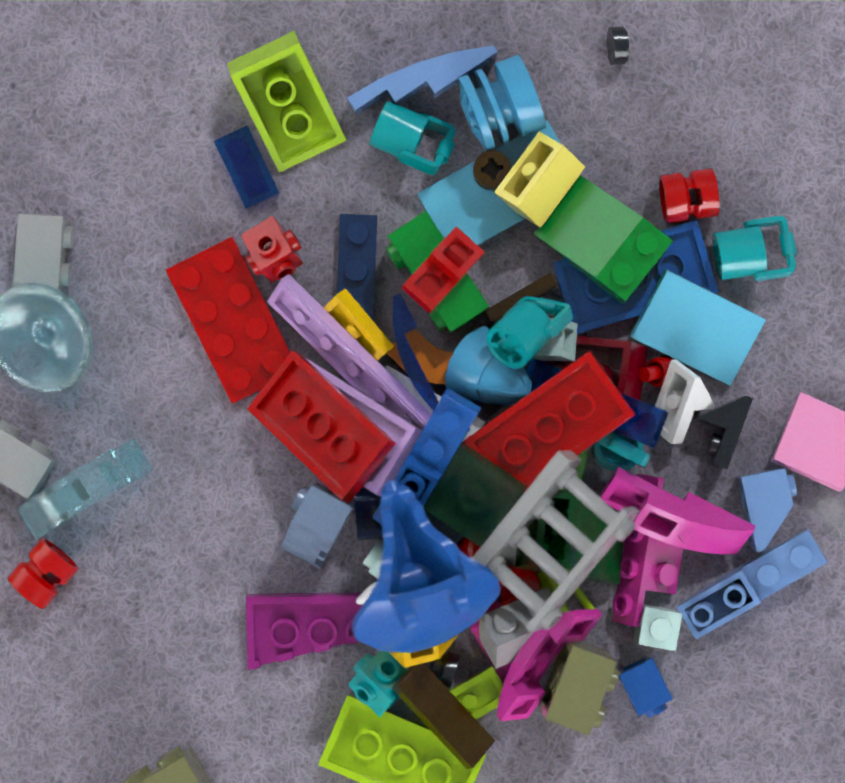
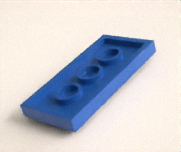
M695 220L661 230L673 242L623 304L565 259L553 262L563 301L570 304L573 314L572 322L578 324L577 334L640 316L664 269L713 293H718V287L698 221Z

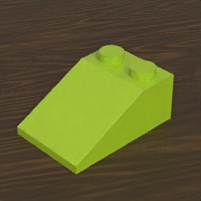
M295 31L227 63L230 76L279 173L347 141Z

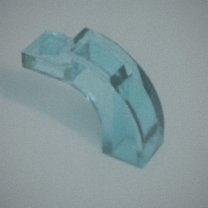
M135 438L59 479L26 501L17 510L37 541L64 526L103 499L153 471V468Z

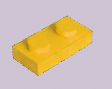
M346 288L324 307L377 361L394 347Z

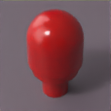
M670 356L651 359L645 367L639 369V379L653 386L662 387L671 360L676 359Z

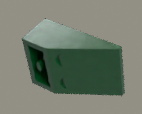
M558 490L551 498L554 502L553 507L593 543L608 527L571 492ZM535 518L527 528L530 531L529 537L569 573L584 556L543 518L539 520ZM616 540L585 580L614 585L620 584L623 541ZM516 549L515 568L546 573L521 549Z

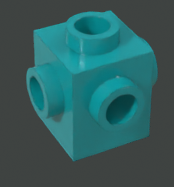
M379 651L374 657L367 653L352 668L357 674L348 686L354 691L357 699L367 704L379 717L400 699L392 687L407 670L389 652Z

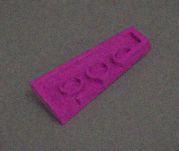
M363 592L247 594L248 670L260 668L261 665L276 661L291 660L295 656L311 652L318 653L330 650L331 647L360 642L356 640L351 627L355 616L363 606V604L356 603V599Z

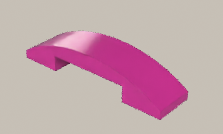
M599 609L564 612L560 620L551 629L546 630L544 628L543 630L535 631L517 653L505 678L497 710V717L500 721L529 718L546 694L539 683L540 679L567 642H581L585 640L602 616Z

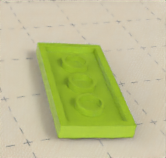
M347 694L318 765L359 783H475L486 753L474 768L466 769L428 727L388 710L379 717L367 704L359 701L357 697Z

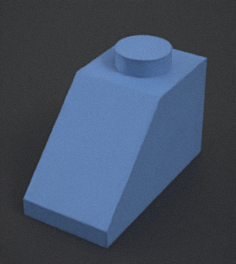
M776 468L736 477L745 521L755 525V530L749 537L751 550L759 552L766 549L793 507L792 497L797 496V489L793 475H787L786 468Z

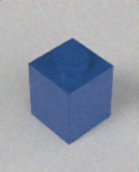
M650 655L620 669L619 679L638 716L646 714L647 718L668 708L666 703L673 700Z

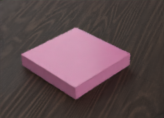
M800 392L796 397L771 462L838 492L842 491L845 486V411Z

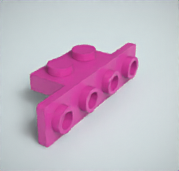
M644 474L636 475L663 489L664 478ZM633 529L625 538L621 560L620 584L617 585L616 596L613 601V622L639 627L646 590L676 594L683 548L651 538Z

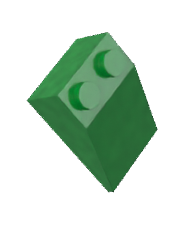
M579 175L541 228L538 227L533 234L621 304L630 297L673 242L672 239L641 215L581 175Z

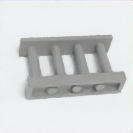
M571 450L558 451L472 558L489 568L508 590L536 614L525 627L530 633L543 630L544 628L549 630L560 620L563 615L560 611L561 607L616 540L623 541L636 526L633 520L640 512L635 507L622 508L617 513L577 477L578 472L575 470L582 460ZM560 488L562 490L568 489L608 525L595 543L589 540L553 507L554 502L551 498ZM535 518L538 520L543 518L584 555L570 573L529 537L530 531L527 528ZM512 547L514 549H521L559 584V587L546 602L505 566L506 560L504 557Z

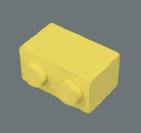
M539 131L494 193L517 214L541 228L585 169V166L564 145Z

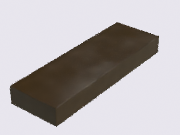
M424 663L410 666L392 687L399 697L466 769L474 768L495 742L491 735Z

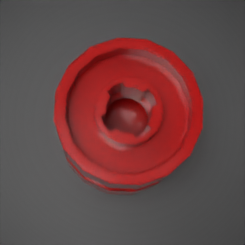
M713 168L691 171L688 177H684L681 172L659 176V195L665 223L686 221L690 214H693L697 219L719 216V192ZM689 189L695 190L696 201L690 202Z
M42 537L28 553L30 560L28 562H20L7 577V580L24 598L38 608L45 609L58 594L57 585H66L79 570V567L58 546Z

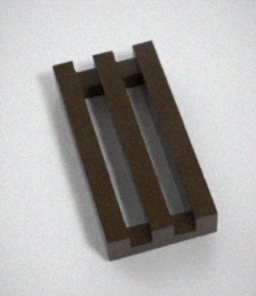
M550 272L491 306L485 311V315L490 324L493 323L494 325L521 298L526 296L540 298L554 290L557 283Z

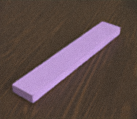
M290 274L282 278L267 302L355 389L423 431L432 414Z

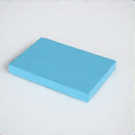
M664 269L630 336L731 386L766 319Z

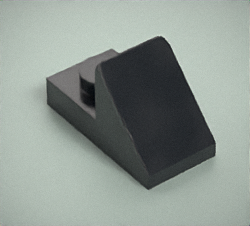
M741 396L693 418L721 429L719 435L713 433L706 450V455L711 456L710 465L721 469H728L753 398Z

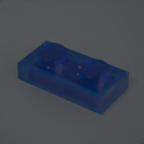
M248 125L214 141L246 210L280 194Z

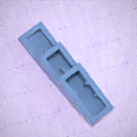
M493 45L455 51L417 62L384 76L347 97L348 104L354 113L358 115L386 95H388L393 103L400 105L425 87L428 88L435 99L458 84L457 78L464 75L470 76L497 58L498 51Z

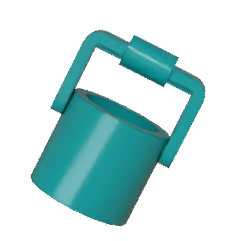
M387 101L375 125L369 146L397 157L403 164L429 175H435L442 164H447L455 147L453 139L456 128L428 114L416 113L391 101ZM426 128L446 136L441 140L435 152L434 162L416 155Z
M778 215L748 220L743 223L744 228L712 234L715 266L720 281L753 275L755 281L788 277L795 271V256L798 254L793 232H789L788 223L784 216ZM778 225L782 256L785 258L787 268L767 271L766 248L760 228Z
M532 296L521 298L488 331L486 338L491 353L497 360L508 367L522 368L552 337H556L573 320L571 306L568 303ZM548 315L556 317L551 321Z
M621 424L591 445L592 456L596 463L603 469L615 472L617 467L627 471L635 467L636 464L645 468L651 455L643 451V441L638 431L627 424Z

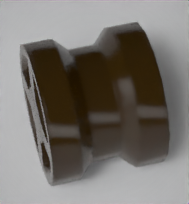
M497 150L482 152L477 157L473 166L475 182L485 190L495 191L511 170L509 159L504 153Z

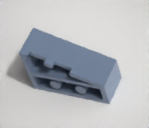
M318 483L311 485L310 488L306 486L301 488L290 507L296 513L281 548L320 569L352 513L355 504L341 501L332 491Z

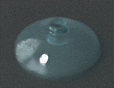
M21 284L0 296L1 368L19 384L36 391L57 392L76 383L86 373L93 355L92 333L87 319L80 308L63 292L44 284ZM49 326L53 328L55 333L50 330Z

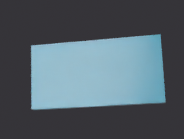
M547 120L546 128L539 131L560 143ZM539 131L524 137L520 135L495 150L505 154L509 159L512 169ZM474 161L417 193V196L444 238L457 226L479 246L525 220V218L510 208L494 193L495 191L479 187L473 177Z

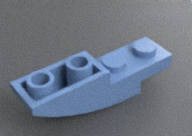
M809 528L781 544H775L683 601L676 608L682 613V618L695 639H698L760 604L766 597L828 563V559Z

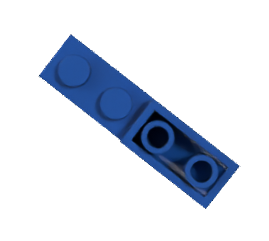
M449 388L444 392L394 479L407 486L415 494L423 507L481 409ZM380 505L372 517L379 523H381Z

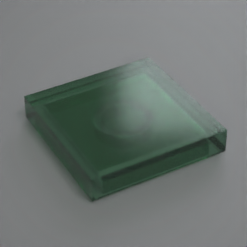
M463 443L458 448L423 508L479 547H482L519 501L528 486Z

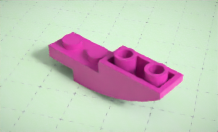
M617 467L600 494L602 500L619 512L622 508L635 507L640 511L633 520L636 524L634 530L667 544L688 550L712 554H737L755 530V525L690 492H687L685 497L681 499L620 467Z

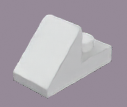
M671 360L648 425L670 444L683 443L694 411L715 408V404L701 378L678 360Z

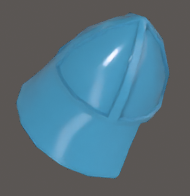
M486 326L474 329L463 338L449 360L445 375L446 389L449 388L465 399L480 401L485 404L492 403L502 406L516 404L531 392L532 382L524 366L522 368H511L501 363L491 353L487 345L486 336L489 329Z

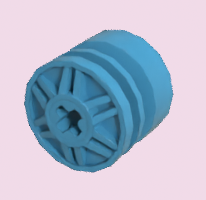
M519 54L494 63L495 82L490 83L482 69L475 71L479 87L477 89H474L468 75L457 78L463 113L471 132L480 141L485 151L495 148L491 132L493 130L496 131L502 144L509 143L507 125L511 123L514 124L522 137L546 128V121L538 95Z

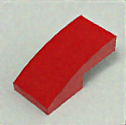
M456 226L403 284L401 289L430 314L485 251Z

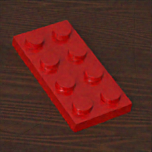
M230 237L165 269L231 403L234 404L262 390L291 352L234 238Z
M294 350L291 351L247 408L341 501L347 503L351 502L396 445V442L309 361Z
M589 351L463 442L509 504L527 491L558 451L571 450L575 455H579L629 420L635 413L592 352Z

